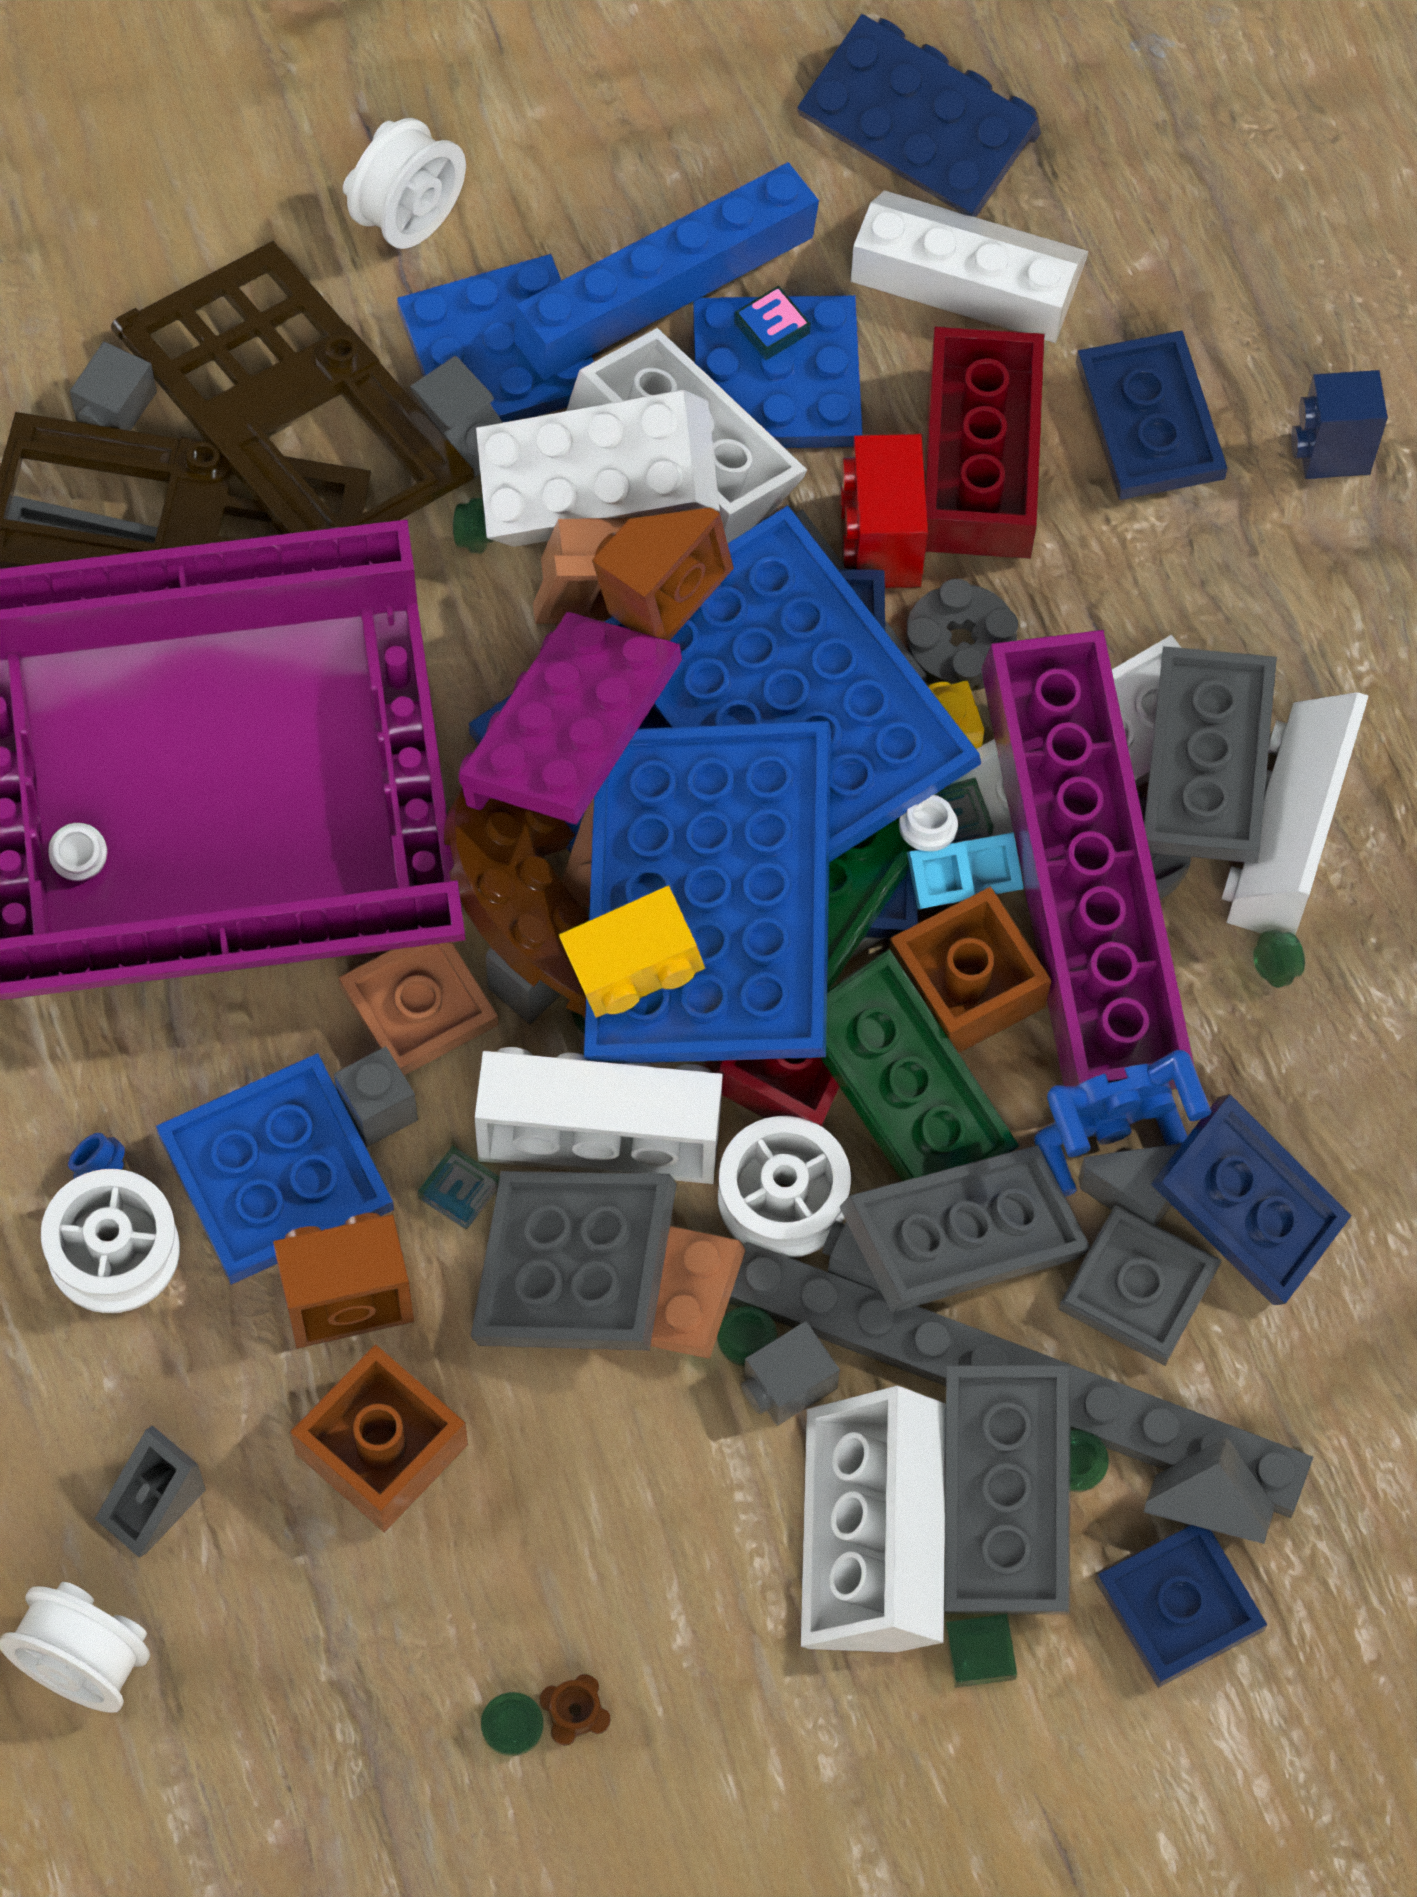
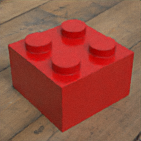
M922 434L854 436L852 457L842 458V486H840L839 491L840 519H845V534L842 536L844 568H853V570H884L885 588L921 587L928 537Z

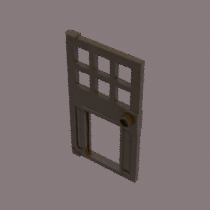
M274 241L140 311L134 308L117 317L111 324V330L135 356L151 363L155 381L203 438L217 447L220 458L284 534L398 521L474 479V469L384 368L378 357L350 325H347ZM264 274H269L289 298L260 312L239 287ZM220 297H224L243 318L244 322L219 335H215L195 311ZM302 313L324 338L295 352L274 327ZM179 320L200 345L174 359H170L150 334ZM255 337H259L280 362L254 376H250L229 351ZM210 361H215L235 386L209 400H205L184 375ZM339 395L348 402L417 482V484L343 525L267 437V434Z
M15 412L0 466V569L240 540L219 536L224 515L271 522L269 536L282 535L284 533L257 500L228 495L232 477L235 474L220 458L218 448L207 441L186 437L178 439ZM285 456L310 487L344 493L340 513H333L342 525L364 513L371 470ZM23 459L168 482L155 542L149 543L7 519Z

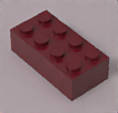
M934 327L930 360L924 471L928 524L926 552L1031 559L1037 527L1045 334Z

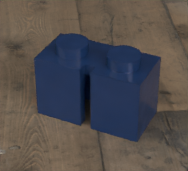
M1380 370L1313 374L1308 396L1300 398V425L1293 426L1291 432L1292 453L1295 459L1302 458L1305 479L1371 474L1388 419Z

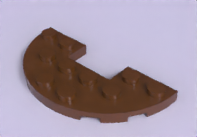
M461 787L453 805L447 812L444 826V844L451 847L454 866L449 874L451 881L458 880L461 904L482 937L510 968L533 987L540 980L568 998L565 1007L585 1017L586 995L560 940L559 934L588 922L589 917L554 872L552 866L544 858V856L565 850L575 837V834L563 820L493 798H489L481 810L470 808L466 805L463 788Z

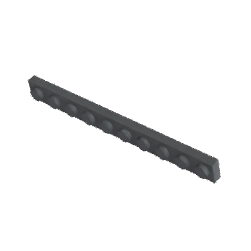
M746 1241L744 1248L746 1251L728 1302L731 1305L791 1328H796L807 1321L820 1339L946 1386L947 1366L1069 1365L1071 1369V1435L1163 1470L1228 1437L1274 1504V1512L1291 1518L1295 1511L1313 1460L1311 1455L924 1308L914 1306L891 1313L882 1293L750 1242Z

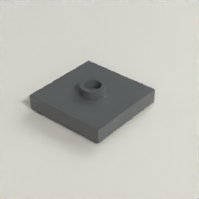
M1114 1205L1060 1302L1058 1310L1166 1366L1222 1260Z

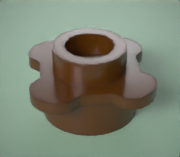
M582 1674L576 1680L563 1682L558 1687L551 1685L542 1691L540 1706L549 1712L553 1723L551 1737L557 1744L563 1746L571 1745L577 1736L589 1732L602 1734L608 1729L610 1714L607 1710L601 1708L597 1694L599 1683L593 1676ZM579 1705L581 1712L578 1715H572L569 1712L570 1706Z

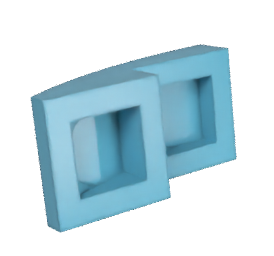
M1014 832L952 843L938 851L915 850L907 852L917 909L960 902L990 886L995 894L1024 889Z

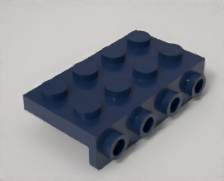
M861 14L798 105L799 116L960 213L977 217L1028 141L1035 143L1040 136L1041 131L1036 111L1027 102L1016 96H1010L1007 100L992 91L993 87L990 82L980 74L972 70H967L963 74L948 65L949 60L936 48L928 44H923L920 48L904 39L906 37L904 32L889 20L880 18L876 22Z

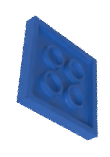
M544 255L398 297V312L423 377L456 355L493 395L495 399L490 404L503 423L532 418L567 408L579 370L594 362L592 355L543 381L514 342L516 304L562 281L552 255Z
M855 295L785 296L807 323L768 347L738 313L763 297L698 298L693 301L695 364L784 448L853 447L854 436L863 435Z
M318 1053L156 1126L158 1136L231 1285L278 1264L273 1241L284 1239L285 1235L294 1229L315 1226L319 1227L320 1230L342 1226L346 1220L359 1214L377 1213L382 1216L394 1210L393 1200Z

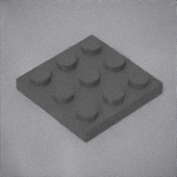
M501 1171L471 1331V1337L477 1345L650 1351L677 1186L670 1174Z

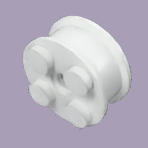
M405 118L396 122H384L375 132L373 141L361 156L356 167L348 174L344 181L343 193L347 196V207L350 216L363 226L377 225L380 227L384 239L396 248L406 249L421 243L442 224L453 208L464 182L466 171L465 155L462 149L451 141H435L432 139L429 128L418 119Z
M774 1116L750 1124L731 1140L720 1163L718 1207L726 1228L736 1240L741 1241L743 1246H745L747 1241L789 1258L802 1257L819 1250L824 1246L835 1220L843 1223L845 1219L839 1206L848 1198L851 1186V1172L847 1156L839 1142L827 1130L803 1118ZM785 1184L789 1185L790 1187H781L779 1185Z
M101 1169L73 1179L53 1197L45 1211L41 1225L42 1249L56 1285L71 1301L88 1310L101 1313H121L139 1308L153 1300L165 1289L178 1265L180 1241L173 1213L167 1199L151 1181L130 1171ZM109 1238H115L112 1241H106Z
M61 1582L57 1590L41 1586L30 1588L25 1596L30 1608L15 1633H4L1 1636L0 1650L21 1671L55 1693L88 1708L110 1713L118 1712L124 1703L119 1691L133 1667L144 1666L150 1658V1652L143 1643L147 1632L140 1625L120 1615L112 1617L93 1606L94 1599L92 1596L71 1583Z

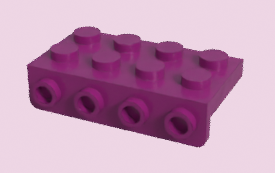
M567 611L555 631H550L545 636L540 653L529 670L523 671L519 675L513 694L503 709L495 712L491 717L486 734L475 751L468 753L463 759L459 770V783L463 788L466 805L470 808L481 810L489 798H493L577 825L682 661L680 644Z

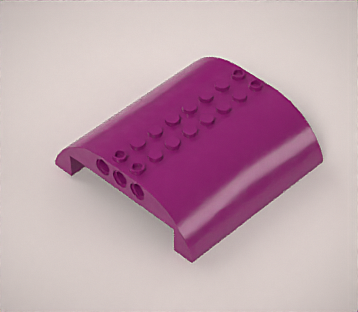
M407 519L0 569V1001L466 940L458 880L451 881L449 874L454 866L451 847L444 844V826L447 812ZM71 823H84L94 827L101 833L107 845L108 854L104 867L96 876L85 881H72L62 877L53 868L49 859L48 850L52 837L60 828Z

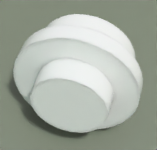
M936 795L931 796L919 805L916 804L908 808L907 812L900 816L899 831L903 839L910 846L929 852L938 851L950 845L956 836L958 828L957 816L946 800Z
M71 823L60 828L52 837L48 850L50 862L56 872L72 881H85L96 876L104 867L108 854L107 845L101 833L94 827L84 823Z

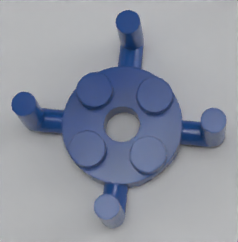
M1175 1050L1152 1064L1125 1067L1127 1079L1109 1083L1106 1074H1102L1077 1086L1056 1085L1048 1091L1047 1101L1055 1122L1039 1130L1034 1137L1035 1146L1039 1145L1065 1197L1074 1194L1077 1189L1063 1154L1062 1144H1064L1068 1157H1076L1091 1149L1087 1137L1096 1136L1100 1145L1120 1141L1132 1133L1130 1125L1143 1118H1156L1165 1145L1184 1142L1188 1136L1173 1099L1169 1081L1174 1080L1189 1121L1203 1119L1212 1113L1192 1059L1186 1051Z

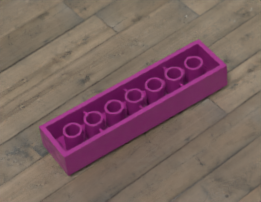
M1104 630L993 643L990 645L981 672L1038 959L1051 978L1047 1004L1064 1086H1077L1102 1074H1106L1109 1083L1127 1079L1125 1067L1152 1064L1175 1050L1186 1051L1194 1065ZM1174 1080L1169 1081L1171 1090L1177 1089Z

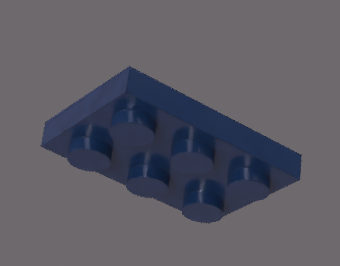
M1183 330L1078 350L1076 365L1119 500L1225 480L1228 469Z
M1232 1095L1219 1096L1210 1107L1212 1113L1198 1122L1151 1185L1273 1306L1286 1304L1352 1215Z

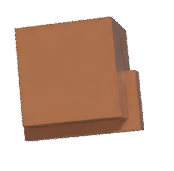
M629 518L557 520L541 556L543 581L532 603L535 624L560 623L567 611L602 622L612 617L608 613L592 559L595 557V552L601 541L612 532L617 533Z

